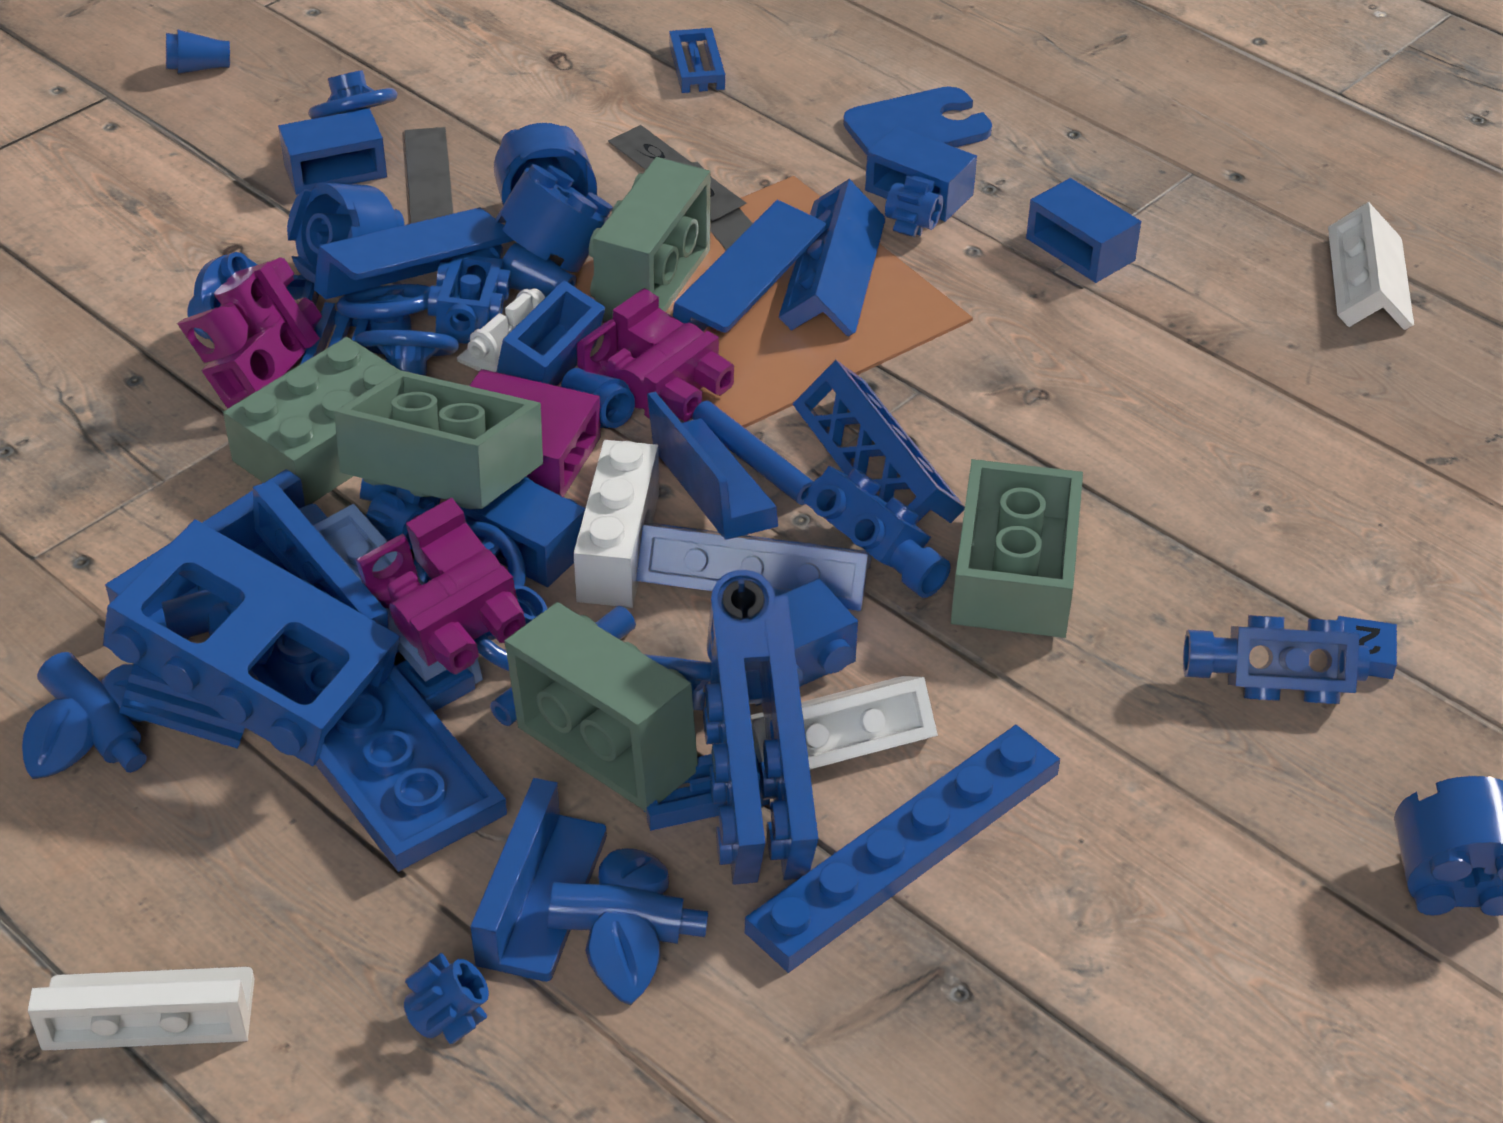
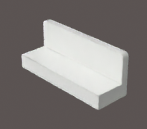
M1367 202L1328 227L1337 315L1350 327L1379 309L1384 308L1406 330L1414 325L1402 239L1370 202Z
M897 677L801 702L810 769L938 736L924 677ZM763 712L751 715L754 749L759 763L764 762L763 741L766 740Z
M250 967L55 975L51 978L49 987L32 988L28 1014L42 1051L248 1041L255 978Z

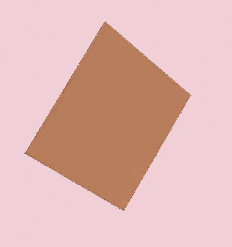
M792 176L741 197L747 204L739 208L752 223L777 199L810 215L814 201L820 198V196L798 178ZM711 231L710 251L666 311L672 317L674 302L726 251ZM879 243L856 333L849 337L846 336L824 312L791 331L780 320L779 313L795 265L794 262L727 333L720 332L710 326L705 329L704 332L708 330L719 337V355L734 365V384L732 388L721 396L714 394L704 387L701 388L702 402L707 400L712 402L746 428L793 406V403L835 360L839 361L856 375H859L973 321V317ZM594 259L584 263L579 272L566 270V272L576 276L575 288L595 300L590 293L591 282L594 276Z

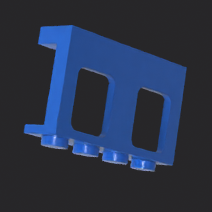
M194 519L107 606L103 646L112 650L121 660L127 663H134L164 680L176 692L188 694L216 710L226 721L247 728L271 742L280 752L286 755H293L313 767L320 759L325 736L369 684L379 688L391 674L401 636ZM178 574L237 607L216 631L202 643L190 642L142 613ZM282 634L342 667L332 681L310 704H298L254 679L248 673Z

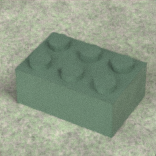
M656 157L643 174L637 175L632 189L625 198L616 202L611 216L601 228L595 229L589 243V255L594 258V276L591 282L590 293L595 298V301L606 307L602 321L607 322L613 319V309L643 288L659 297V308L666 312L710 251V170Z
M349 337L343 338L223 411L232 461L263 483L285 469L289 470L301 479L305 506L312 504L353 477L340 473L334 411L400 370Z
M400 370L334 411L340 473L363 478L366 483L372 485L386 484L410 490L411 494L419 497L433 496L445 500L452 497L462 508L482 509L488 506L494 499L513 485L519 483L524 477L543 464L540 402Z
M971 459L955 575L951 624L1066 638L1074 587L1083 472Z
M559 602L553 604L505 640L519 729L644 811L656 799L659 804L696 773L698 760L691 683L681 673L674 669H667L644 655L632 643L621 641L598 627L591 618L579 615Z

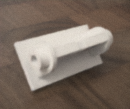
M535 288L531 290L524 289L519 292L516 299L505 308L506 316L499 313L484 327L475 330L470 335L468 348L457 357V362L478 371L485 369L496 372L502 340L545 299L543 293Z

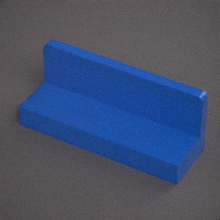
M533 777L470 926L475 966L545 982L553 978L571 931L547 928L553 882L589 884L607 837L604 824L560 815L558 782Z

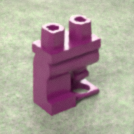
M279 257L235 272L227 279V282L214 292L215 297L221 304L220 307L184 318L177 323L203 363H208L201 371L227 409L283 376L303 355L305 349L312 347L320 339L314 328L322 315L313 301L305 297L294 300L286 287L294 280V272L285 258ZM194 328L205 331L211 337L214 348L203 345L197 339Z
M645 288L614 308L613 319H610L577 342L578 368L586 372L625 381L634 395L635 408L644 409V416L649 419L647 393L656 392L677 418L687 422L692 418L695 408L702 402L701 388L704 387L714 394L721 396L732 388L734 384V365L719 355V337L708 330L703 332L694 324H683L659 308V297ZM604 335L601 347L590 357L593 344L600 336Z
M451 497L406 523L415 559L432 580L423 585L420 584L410 546L403 533L356 559L362 583L384 608L390 609L395 625L408 642L418 649L420 657L429 667L438 661L452 674L456 675L473 665L479 657L477 644L474 639L490 631L499 643H505L507 638L526 625V621L518 603L513 576L503 565L501 566L495 555L481 543L467 525L464 512ZM397 551L395 560L388 567L373 572L375 563L382 556Z

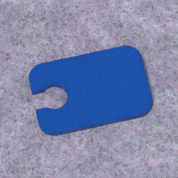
M951 86L848 109L843 116L845 129L866 155L867 151L896 125L953 147L986 140L991 136L992 122L984 112L973 114L964 120H951L942 115L947 111H962L973 107V100L964 90Z

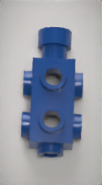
M501 244L453 256L450 263H439L436 286L431 285L428 298V316L436 317L435 333L454 337L458 343L468 344L470 342V335L475 330L481 329L496 315L503 313L504 300H508L510 292L511 270L503 269V247Z
M828 466L822 476L817 478L809 487L804 503L812 508L817 515L826 519L849 537L855 545L863 548L879 562L892 567L900 573L903 584L918 596L927 598L935 594L947 580L951 564L933 548L925 547L931 536L915 525L919 515L894 497H891L888 503L883 501L876 495L881 486L861 471L853 468L850 474L847 475Z
M1248 615V627L1231 626L1230 638L1214 637L1212 631L1187 630L1183 648V671L1185 677L1210 678L1212 673H1228V685L1244 687V698L1280 700L1281 689L1304 690V702L1340 704L1341 692L1356 693L1357 681L1367 680L1370 669V652L1368 646L1359 645V633L1344 632L1343 620L1308 619L1307 630L1284 629L1285 617ZM1256 646H1263L1269 656L1267 663L1261 668H1255L1249 660L1250 652ZM1321 649L1327 656V664L1322 670L1316 672L1309 665V656L1314 650Z

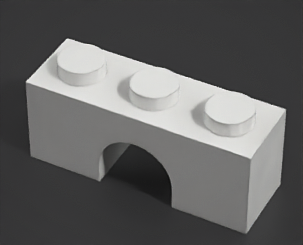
M603 441L574 550L577 602L633 608L639 581H636L642 526L653 523L659 497V455L657 444L635 443L632 441Z

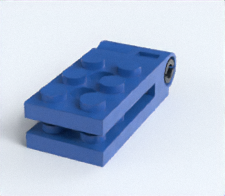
M735 570L722 576L713 588L707 637V654L711 661L710 684H705L706 707H703L704 734L706 745L712 744L713 766L709 767L712 803H724V806H719V826L716 827L719 865L730 864L733 885L758 883L766 843L749 704L762 703L766 740L763 741L764 762L759 764L760 786L763 800H774L770 804L771 822H767L766 825L770 861L781 860L783 880L799 879L811 870L819 838L788 595L775 596L768 580L754 571Z

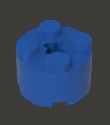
M535 123L520 129L510 130L501 139V146L494 160V177L503 205L525 168H530L532 164L540 166L545 170L549 165L554 166L568 174L574 180L571 187L585 197L588 192L597 195V181L582 142L571 128L552 123Z
M532 164L530 168H525L495 218L496 223H505L502 230L511 239L536 256L547 261L550 255H557L565 259L560 268L571 272H579L589 257V243L596 228H601L604 225L613 207L593 193L588 192L585 197L572 188L571 185L574 180L562 170L551 165L545 170L540 166Z
M317 183L314 188L303 190L296 197L288 218L287 235L289 241H295L298 256H291L295 267L304 278L315 283L319 245L403 226L405 223L402 213L397 209H393L385 194L373 186Z
M1485 776L1455 777L1437 782L1436 788L1438 793L1420 801L1417 791L1406 797L1395 812L1394 822L1408 890L1415 899L1417 910L1425 915L1434 916L1445 914L1454 909V907H1481V911L1486 915L1503 916V781Z

